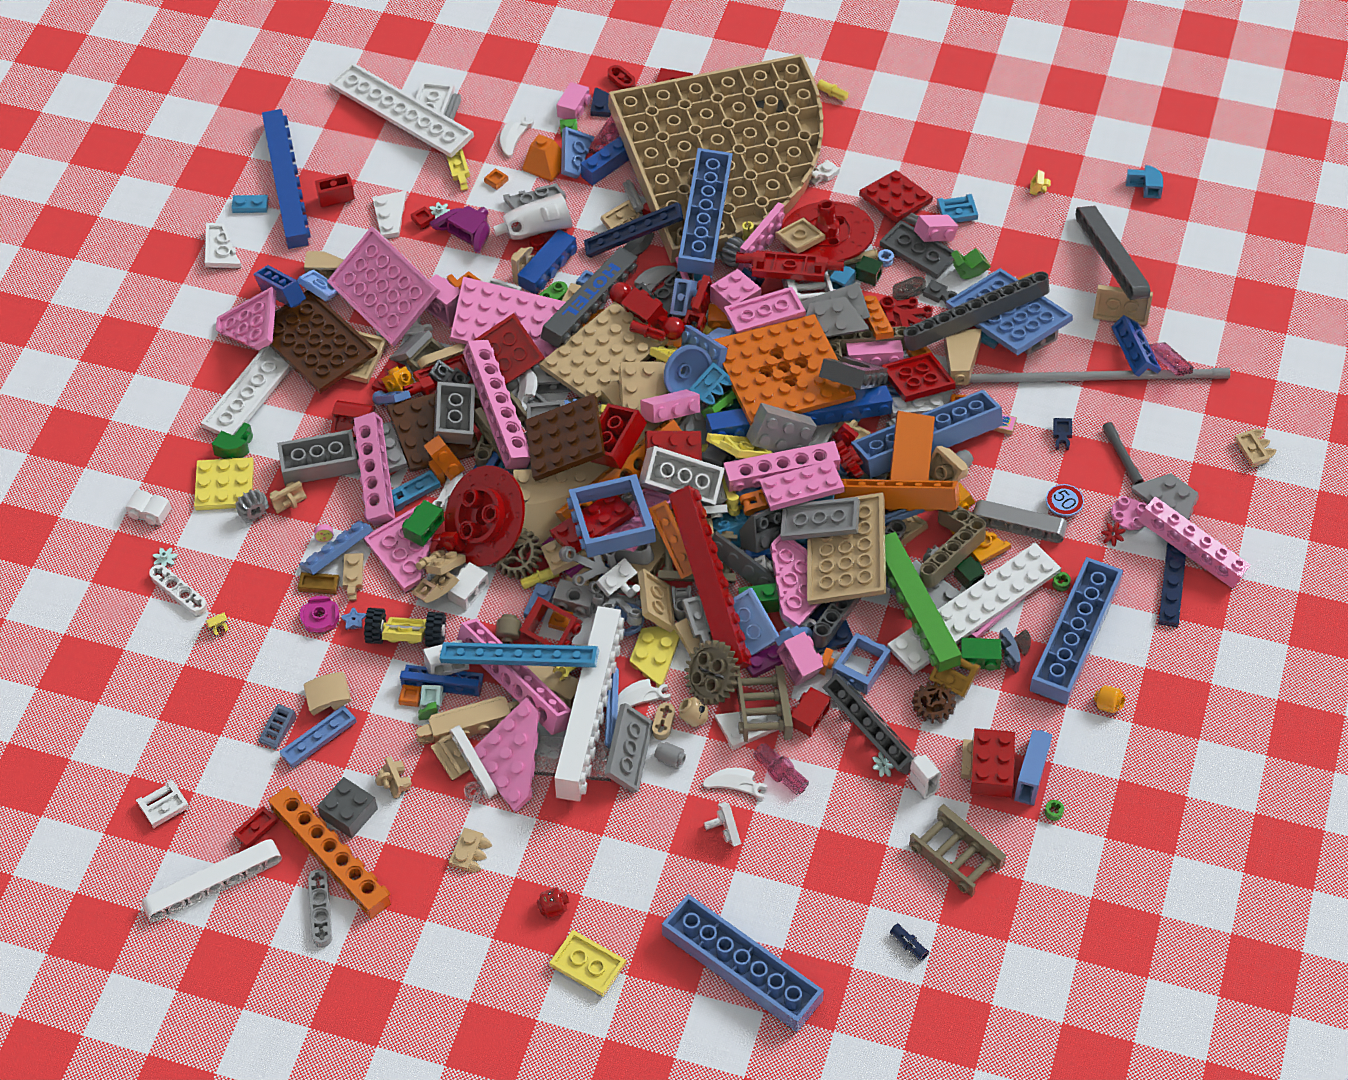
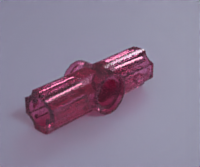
M766 743L759 745L753 753V757L767 769L771 778L776 782H782L794 794L803 793L809 785V781L794 768L789 758L780 756Z

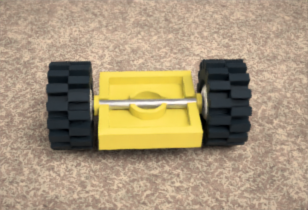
M367 609L364 626V639L366 643L383 644L384 640H388L393 643L407 641L410 644L422 642L425 635L426 647L442 645L445 640V613L428 612L426 619L389 617L386 623L385 609Z

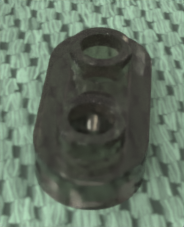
M919 276L901 281L893 286L892 296L896 300H905L920 295L926 288V281Z

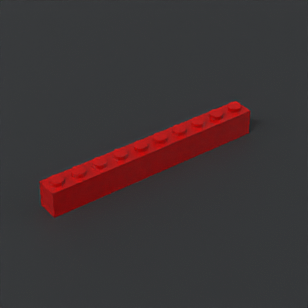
M687 485L669 494L672 508L712 638L731 646L730 651H735L733 658H738L735 666H740V670H743L752 665L750 661L751 653L746 648L744 642L746 640L745 634L740 629V618L733 607L734 599L728 591L729 583L723 575V564L718 559V548L711 536L712 529L707 523V513L700 501L702 499L701 494L697 489Z

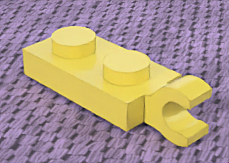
M460 149L452 158L447 155L446 157L453 181L459 180L461 190L464 191L468 189L466 178L470 177L463 150Z

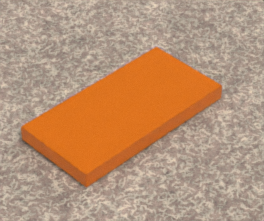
M897 411L889 480L929 479L934 416Z

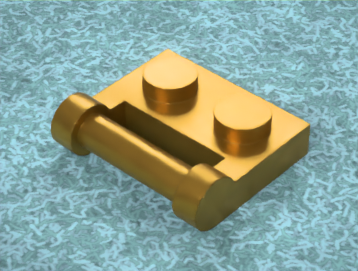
M961 658L959 666L970 671L968 676L952 668L938 673L936 667H934L929 680L937 682L939 685L945 684L946 689L951 688L952 692L965 698L981 666Z

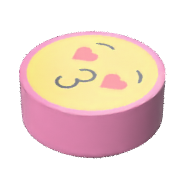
M322 524L314 529V537L319 542H328L334 536L333 528L329 525Z

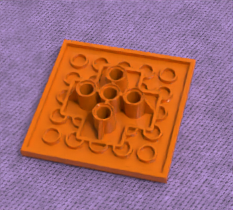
M815 314L713 339L728 348L726 360L723 363V370L730 376L731 387L750 426L754 422V417L760 403L802 414L856 400V393L851 386L819 377L823 359L831 358L838 360Z

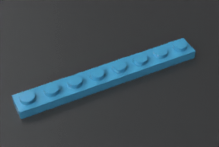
M443 642L439 659L441 663L596 667L599 648L598 646Z

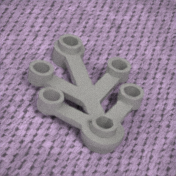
M564 546L559 551V557L562 561H575L590 568V570L582 574H575L572 577V582L576 586L584 585L586 580L599 574H606L617 565L614 557L615 552H610L609 555L608 553L603 554L606 556L610 567L607 568L603 564L601 555L593 556L594 561L577 554L576 550L571 546ZM569 551H571V557H570V558L568 557V552H569ZM578 577L581 578L580 583L577 582ZM592 581L588 585L591 593H599L601 591L598 585L594 591L593 585L596 584V581Z
M619 588L609 596L610 598L607 603H604V597L607 596L602 590L599 593L593 594V604H603V607L613 609L617 604L627 613L628 624L633 626L642 624L643 616L641 610L632 608L628 604H636L641 607L640 595L637 596V593L632 598H629L625 595H620L625 593Z

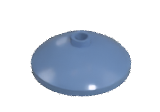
M685 345L673 352L664 369V383L669 393L689 390L712 364L708 352L696 345Z

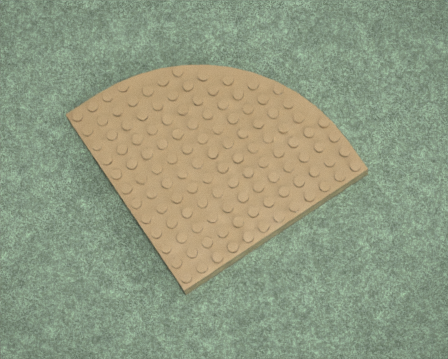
M803 54L609 92V110L651 213L676 202L681 205L684 220L658 230L671 263L676 262L675 258L679 257L698 148L733 153L717 252L723 250L722 248L729 238L735 236L742 239V224L746 222L748 227V221H751L754 224L753 229L755 230L778 202L784 205V213L786 215L804 194L813 178L812 173L815 171L819 160L823 137V112L820 93ZM765 100L764 108L757 107L755 102ZM778 100H782L784 103L783 112L780 113L777 112Z

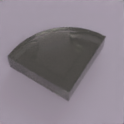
M1025 629L1014 637L1019 651L1024 656L1027 655L1031 646V636Z

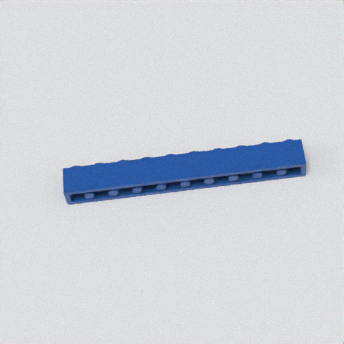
M282 109L262 112L288 249L308 246V238H311L309 227L305 228V225H308L307 215H303V212H306L304 202H300L303 199L302 190L298 189V187H301L299 176L295 177L298 174L297 165L293 164V162H296L294 152H290V150H293L292 140H288L291 137L290 129L285 127L289 125L287 115L283 116Z
M886 385L854 390L856 400L802 413V415L811 417L816 426L887 415L892 413L893 399ZM742 408L706 414L707 433L747 437L750 425Z

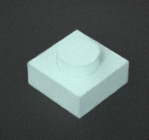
M422 685L420 705L427 706L428 703L436 702L437 706H442L443 686Z

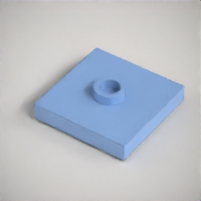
M314 269L299 276L297 279L300 285L324 301L339 295L327 282L328 279Z

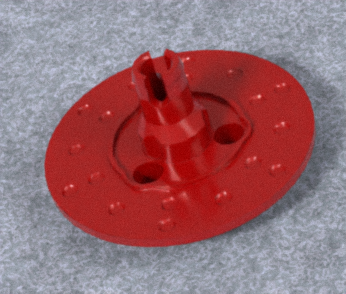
M828 199L795 210L785 219L781 227L783 229L801 218H805L825 234V240L799 254L824 255L832 260L845 261L863 253L871 245L875 234L873 221L865 211L848 203ZM783 244V246L789 253H794L791 249H789L786 245Z
M486 465L469 471L454 487L446 506L445 532H457L465 548L462 551L454 552L465 555L466 564L470 562L478 567L493 565L506 557L515 546L521 534L525 517L524 497L517 480L503 468Z

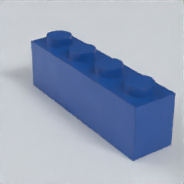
M620 136L580 163L581 177L592 186L630 160Z
M558 229L517 274L519 286L536 295L540 290H543L546 283L551 278H554L557 271L576 253V238Z
M269 265L253 274L262 292L273 287L276 290V300L291 308L300 305L301 301L306 299L296 279Z

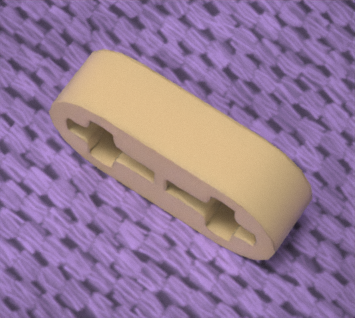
M662 703L657 708L652 725V734L658 740L667 739L671 733L675 719V708L672 704ZM668 710L669 713L666 718H663V713ZM661 725H664V730H662V732H658V730H660Z

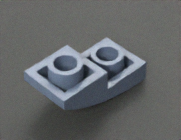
M1006 627L1000 630L999 634L1001 648L1005 650L1004 662L1017 673L1021 662L1020 652L1014 637Z

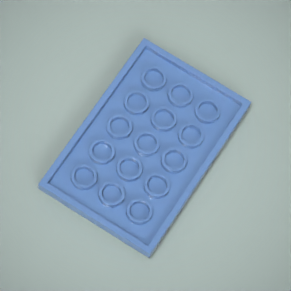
M1000 268L947 300L946 307L948 309L954 308L1013 283L1018 279ZM1042 296L974 326L1018 356L1072 322L1073 315Z

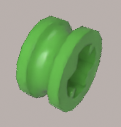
M1060 572L1054 576L1052 582L1054 589L1060 592L1068 590L1071 577L1065 572Z
M1050 800L1046 804L1045 816L1052 821L1062 818L1064 805L1058 800ZM1055 807V810L1057 808L1058 813L1051 812V808Z

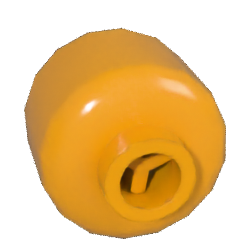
M1104 685L1095 692L1094 702L1097 703L1099 710L1117 713L1125 705L1126 697L1120 688Z

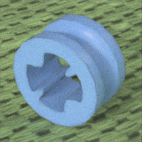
M884 249L878 253V261L883 262V267H889L893 264L894 254L891 250Z

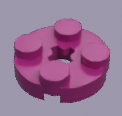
M327 596L312 597L300 609L301 622L308 632L321 633L333 630L339 621L340 612L338 605ZM319 611H322V614H324L321 617L315 616Z

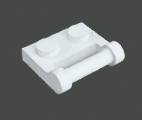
M172 779L166 782L167 785L146 797L136 799L138 806L153 828L190 808ZM169 792H172V793H170L169 795L163 797L162 799L156 801L155 803H153V804L147 806L148 804H150L151 802H153V801L157 800L158 798L164 796L165 794H167V793H169Z

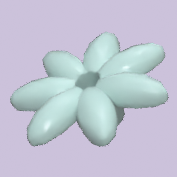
M439 202L436 203V207H429L435 219L450 211V209H446L448 204L441 205Z
M160 548V554H153V557L157 559L154 565H159L160 563L165 567L167 563L174 565L172 559L178 555L171 554L172 548H169L167 551Z
M881 752L878 753V757H872L874 762L877 763L873 766V769L879 770V776L883 777L885 773L890 777L891 771L889 769H893L894 766L888 763V759L884 758Z

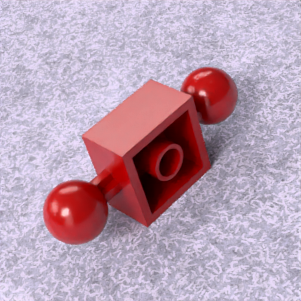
M618 282L611 287V300L622 305L626 312L630 311L642 323L646 322L651 324L653 328L664 331L666 338L669 340H677L682 337L685 331L683 321L677 317L668 318V312L662 307L663 303L659 299L651 298L644 289L641 291L636 287L631 289L624 282Z

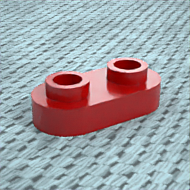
M613 65L609 67L608 78L620 89L635 87V77L622 66Z

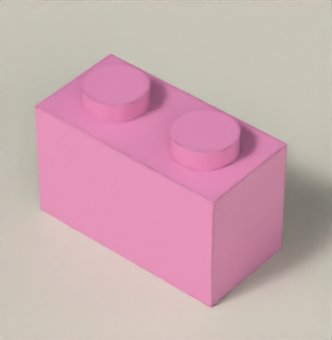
M570 82L557 103V117L578 120L579 116L583 115L585 106L591 101L589 87Z
M919 215L914 231L924 242L953 241L958 225L949 215Z

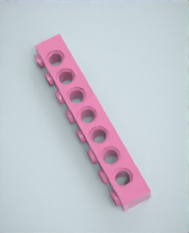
M489 340L468 341L463 355L506 470L527 468L530 462L527 437L523 433L521 421L516 415V408L510 399V392L507 390L505 379L501 375L499 363L494 356V350L490 346Z
M477 618L461 623L457 641L462 640L463 643L503 644ZM480 664L519 703L525 698L530 699L541 713L540 721L538 722L551 735L567 730L571 709L527 666Z

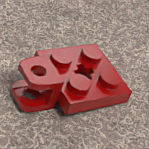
M703 275L702 280L698 281L697 294L691 300L693 310H687L683 322L684 326L691 325L692 321L698 322L697 329L702 333L707 323L706 314L711 303L710 285L713 283L710 276Z

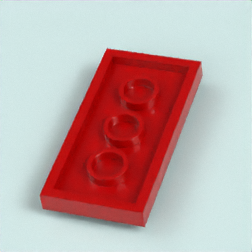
M617 495L599 499L581 510L590 538L604 536L635 516L634 510ZM572 517L549 530L551 536L562 547L571 546L576 550V553L582 550L579 539L582 538L581 536L577 537L575 530L577 523H573Z

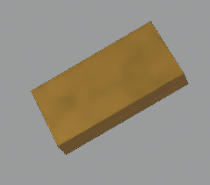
M301 572L298 592L337 595L340 577L339 575L315 573L312 575Z

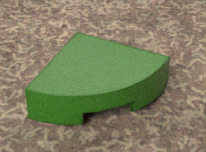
M436 702L428 703L427 707L418 711V719L426 720L431 715L437 714Z

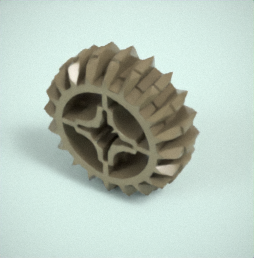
M526 528L522 529L519 539L527 541L515 545L505 558L495 563L497 564L496 569L498 571L501 570V574L504 576L507 574V577L510 579L513 576L516 579H520L521 575L522 577H527V572L532 575L534 573L532 568L539 569L536 563L542 562V559L538 557L543 554L542 550H538L542 547V544L537 543L539 538L534 536L532 531L528 532ZM530 548H531V554H530V557H529V559H528V561H527L526 555H527V553L530 551ZM515 549H516V550H519L518 553H519L520 558L516 556L517 554H516ZM515 562L522 564L520 567H508L509 564H514Z

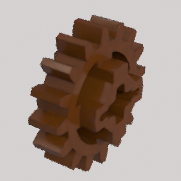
M929 682L926 683V687L920 685L919 691L915 690L912 699L913 711H917V717L924 716V722L927 719H931V724L934 723V720L942 723V718L948 720L949 714L953 715L954 708L956 707L955 694H951V688L944 689L945 684L938 686L937 682H934L932 686Z

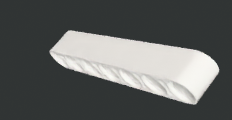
M265 840L148 895L141 901V905L150 922L160 921L281 862L282 856L273 840Z

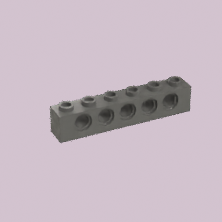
M836 673L822 688L898 772L908 775L911 771V761L916 755L847 679Z

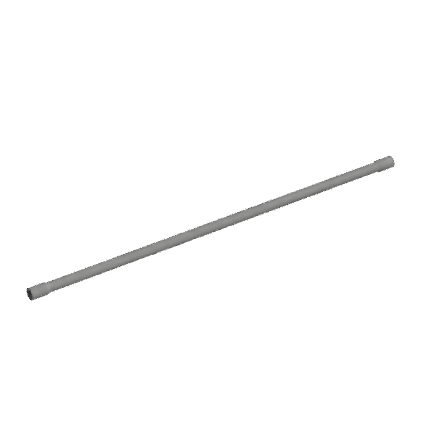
M1230 368L1161 370L1158 374L1152 370H1146L1139 377L1134 375L1133 371L972 374L969 383L1192 378L1230 379ZM887 379L886 384L883 385H891V383Z

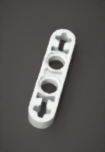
M155 565L150 569L151 580L191 614L195 616L205 614L207 604L201 595L165 566ZM157 573H158V574H161V573H162L164 579H162V577H161L160 575H155V574H157ZM170 582L177 583L173 588L167 587V584ZM182 593H190L189 597L185 599L180 598Z
M459 725L450 729L449 732L484 795L489 799L498 794L493 781L463 729Z

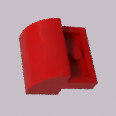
M337 400L332 411L333 421L330 433L352 430L353 438L356 439L353 431V426H355L354 418L375 412V405Z

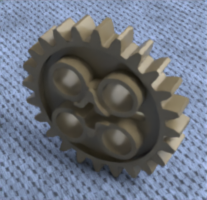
M706 640L705 643H699V648L694 647L695 654H689L691 661H686L689 668L684 669V671L688 672L684 679L689 680L686 684V687H691L689 694H694L693 697H696L705 705H718L719 702L724 703L725 698H730L729 692H735L732 687L733 684L738 685V682L735 680V677L740 676L736 673L740 666H735L738 658H733L735 651H730L731 646L725 645V642ZM715 674H720V675H722V676L724 677V679H723L722 677H720V676H715Z

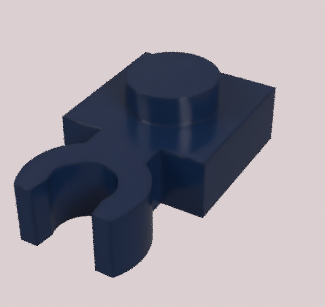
M1053 418V438H1058L1055 444L1056 450H1059V444L1064 443L1066 450H1069L1070 441L1068 438H1072V418Z

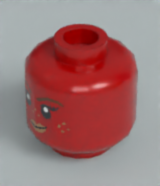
M558 887L542 892L537 900L541 914L543 916L546 915L548 918L565 913L567 910L566 904L570 903L567 893L565 891L561 892Z

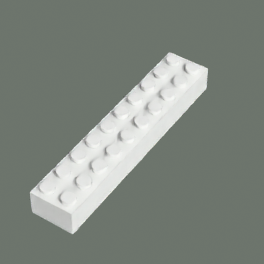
M597 606L588 646H598L599 648L596 667H582L555 774L556 798L580 802L582 794H586V777H590L592 765H590V761L595 758L596 747L594 745L595 742L599 741V724L602 725L604 720L603 707H607L608 704L607 691L611 690L613 679H611L612 673L615 674L617 665L615 659L619 657L621 649L619 642L624 638V618H621V610Z

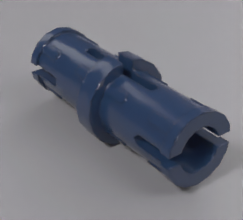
M899 923L892 927L890 934L902 944L905 950H909L915 955L919 961H923L929 955V951L917 941L915 935H910Z

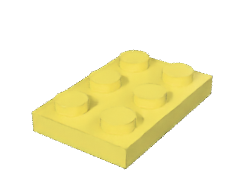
M572 930L549 964L553 969L604 997L627 963L626 959Z

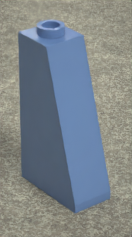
M1032 730L1018 778L1014 801L1035 805L1053 734L1043 730Z

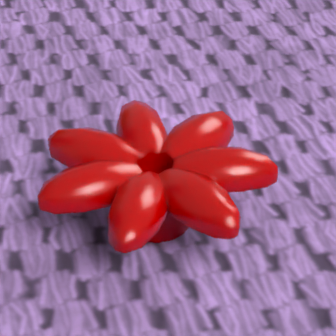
M1116 522L1113 527L1110 523H1107L1108 530L1101 531V534L1107 536L1104 539V543H1108L1111 540L1112 546L1115 547L1117 540L1124 541L1120 534H1123L1126 530L1119 529V522Z

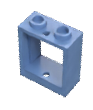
M855 633L833 666L832 677L836 673L845 677L856 690L867 695L890 661L891 649H888L884 644L872 641L865 635ZM856 646L879 657V660L868 676L844 665Z

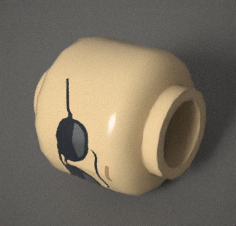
M696 697L686 698L681 702L679 716L690 726L697 727L703 725L708 720V706Z

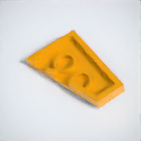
M986 531L985 540L970 555L982 565L1011 549L1012 544L1000 540L992 531L990 533Z

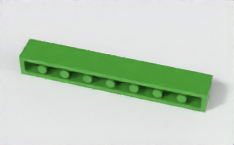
M896 532L885 535L888 584L891 589L894 588L896 599L899 604L903 605L906 618L911 620L915 635H919L923 650H927L931 665L936 667L938 673L959 666L962 654Z

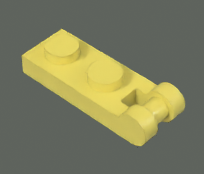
M723 474L722 483L727 499L724 503L725 505L727 504L728 513L731 516H737L740 514V507L738 506L739 496L735 491H728Z

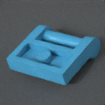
M972 194L950 199L937 198V207L940 214L949 215L955 223L978 220V212Z

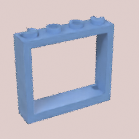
M637 474L569 489L570 498H567L569 510L573 509L571 512L572 521L577 523L575 525L577 537L581 536L582 539H579L581 549H585L588 558L656 542L655 527ZM632 492L643 527L590 539L579 504Z

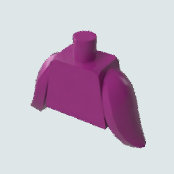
M466 206L463 209H452L429 223L433 229L448 230L449 233L471 244L474 252L477 253L481 252L490 233V226L487 222L488 210L485 207H480L478 210L470 206Z

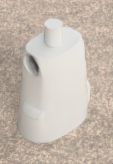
M558 193L509 211L503 216L504 223L493 226L496 236L508 233L510 239L522 240L558 229L572 228L573 225L563 195ZM514 222H518L515 228H511Z

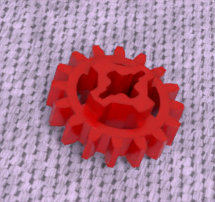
M843 440L837 442L836 447L842 467L847 473L852 472L856 478L862 476L864 472L860 465L863 464V461L852 445L847 447Z

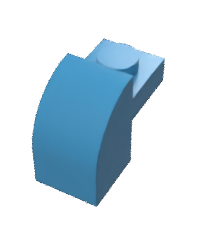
M1145 165L1144 170L1128 169L1126 186L1143 187V198L1161 199L1163 176L1158 169L1149 165Z

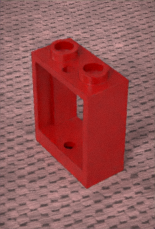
M538 596L519 631L544 645H555L534 633L547 609L550 608L570 619L557 645H572L574 636L581 631L583 621Z

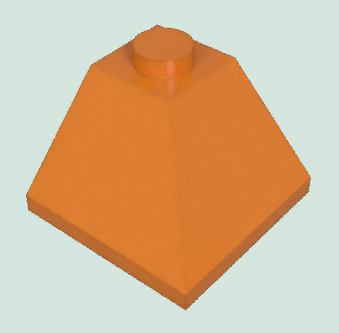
M538 134L529 146L522 170L553 182L561 172L562 149L553 139Z

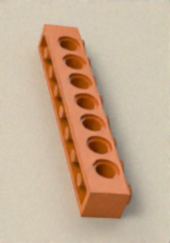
M674 419L664 421L653 431L682 430ZM645 438L634 446L622 469L609 467L589 485L620 478L621 472L624 473L625 477L637 474L639 480L645 459ZM635 460H637L639 464L637 469L634 468ZM592 501L581 503L579 505L583 510L587 506L591 505ZM566 503L555 514L561 522H564L571 517L573 509L569 510L568 503Z
M286 786L268 800L273 813L370 919H373L391 905L389 890L384 885L380 886L377 883L376 876L371 871L367 872L364 869L363 862L358 857L355 859L351 855V849L346 844L342 845L339 842L340 839L333 830L329 831L326 828V822L321 817L317 818L315 816V812L310 804L303 803L302 797L297 790L292 791L289 786ZM317 835H322L320 838H314ZM344 862L347 863V864L344 865V866H339L341 863H344ZM355 876H359V877H360V878H358V879H356V880H352V878L355 877ZM372 890L371 893L365 894L366 891Z

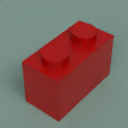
M349 173L315 181L321 207L355 200Z
M810 687L807 693L803 692L798 706L793 707L791 710L793 728L811 737L830 710L831 697L813 687Z

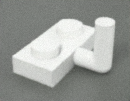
M625 558L595 582L607 597L619 588L629 598H632L640 590L639 585L635 584L630 588L626 583L637 574V571Z
M726 802L717 804L719 808L717 811L718 818L704 822L705 830L724 825L725 830H722L725 841L729 842L733 847L740 845L741 841L730 805Z

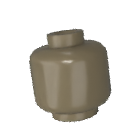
M503 614L496 621L495 636L503 644H513V641L518 640L521 636V631H519L522 624L521 621L517 619L516 615Z

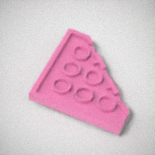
M270 287L218 316L216 331L256 350L269 346L273 341L276 290Z
M416 507L363 538L366 545L404 592L414 588L422 580L425 569L418 570L416 563L421 558L428 557L432 543V537L424 547L404 538L402 525L407 518H410Z
M779 535L771 543L770 551L781 616L792 626L800 627L821 604L809 605L807 602V549L795 540L782 541Z
M525 698L474 747L496 789L513 811L516 812L532 798L531 782L532 778H534L536 762L534 761V754L538 744L539 733H537V727L541 716L539 710L528 698Z

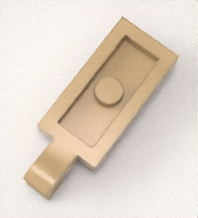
M363 553L344 554L343 590L347 589L349 601L357 600V589H363Z

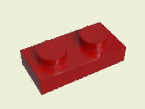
M389 359L372 384V390L388 393L381 378L388 375V371L398 366L400 369L405 367V365Z
M262 806L233 832V836L248 849L278 823V820L270 811Z

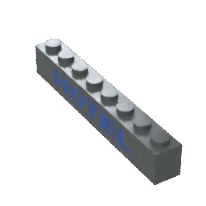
M619 247L543 325L540 338L556 348L560 347L563 343L566 344L570 340L572 333H577L581 325L588 322L592 313L595 314L600 305L607 302L611 287L618 282L625 283L628 276L635 273L638 267L636 264L638 257Z

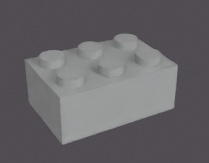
M449 382L437 383L434 437L439 434L445 443L471 445L474 430L475 385Z
M760 403L753 419L754 422L746 436L752 446L781 452L809 446L817 426L809 416Z

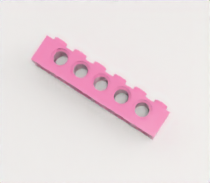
M375 412L354 418L355 426H353V431L356 435L357 442L355 447L359 455L357 463L361 471L360 483L363 486L364 516L367 521L377 526L395 519L383 421Z
M835 441L725 462L723 474L729 492L741 491L746 488L760 487L759 479L833 460L836 469L840 470L841 459Z
M1157 497L1152 499L1138 519L1143 525L1232 589H1234L1251 566Z

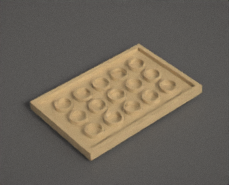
M614 301L575 333L566 344L563 343L541 361L539 365L543 371L581 398L595 394L599 402L601 400V389L615 380L619 383L618 370L620 362H646L652 357L649 355L650 348L665 346L668 343V339L665 337L664 341H659L650 337L644 338L641 334L629 331L633 320L640 323L642 321L634 317V314L630 311L626 312L621 305Z
M883 492L856 496L860 500L858 534L807 538V602L809 605L886 594L885 500Z

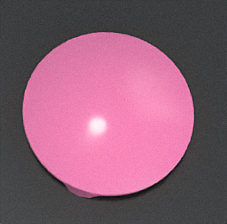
M1122 496L1111 508L1112 519L1115 523L1119 522L1121 528L1127 530L1141 529L1145 525L1139 522L1138 519L1147 504Z

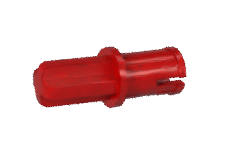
M635 320L630 324L629 331L641 334L644 338L650 337L664 341L666 337L664 331L653 328L651 324L646 325Z

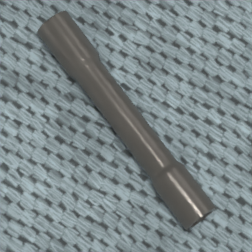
M1105 423L1102 428L1122 461L1132 484L1136 485L1144 482L1121 442L1113 423Z

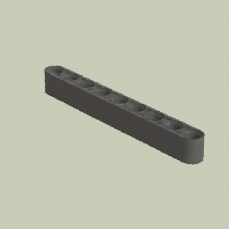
M1077 207L1075 215L1078 224L1129 300L1149 298V283L1097 207Z
M1036 272L905 328L903 334L906 349L910 351L918 350L1050 292L1048 274L1046 272Z
M899 519L892 520L885 529V535L896 532L901 541L906 531L905 522ZM861 598L831 602L813 628L811 639L815 647L823 648L828 645Z

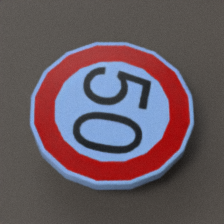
M1059 484L1052 487L1046 496V505L1049 510L1062 517H1071L1078 514L1084 504V498L1080 490L1068 484Z

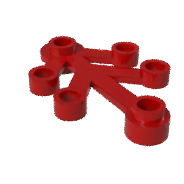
M884 296L879 301L890 325H894L893 327L898 325L894 320L893 313L899 316L901 326L909 327L908 321L913 324L923 321L915 317L917 315L930 318L933 314L931 306L917 308L918 300L914 297L895 301L891 296ZM907 306L909 309L903 310L899 307Z

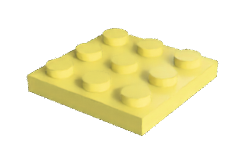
M253 457L197 460L195 510L236 508L235 503L238 501V497L243 496V492L248 493L250 489L253 491Z

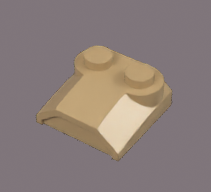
M943 446L935 448L931 455L928 481H958L959 483L961 479L967 476L968 467L966 463L951 449Z

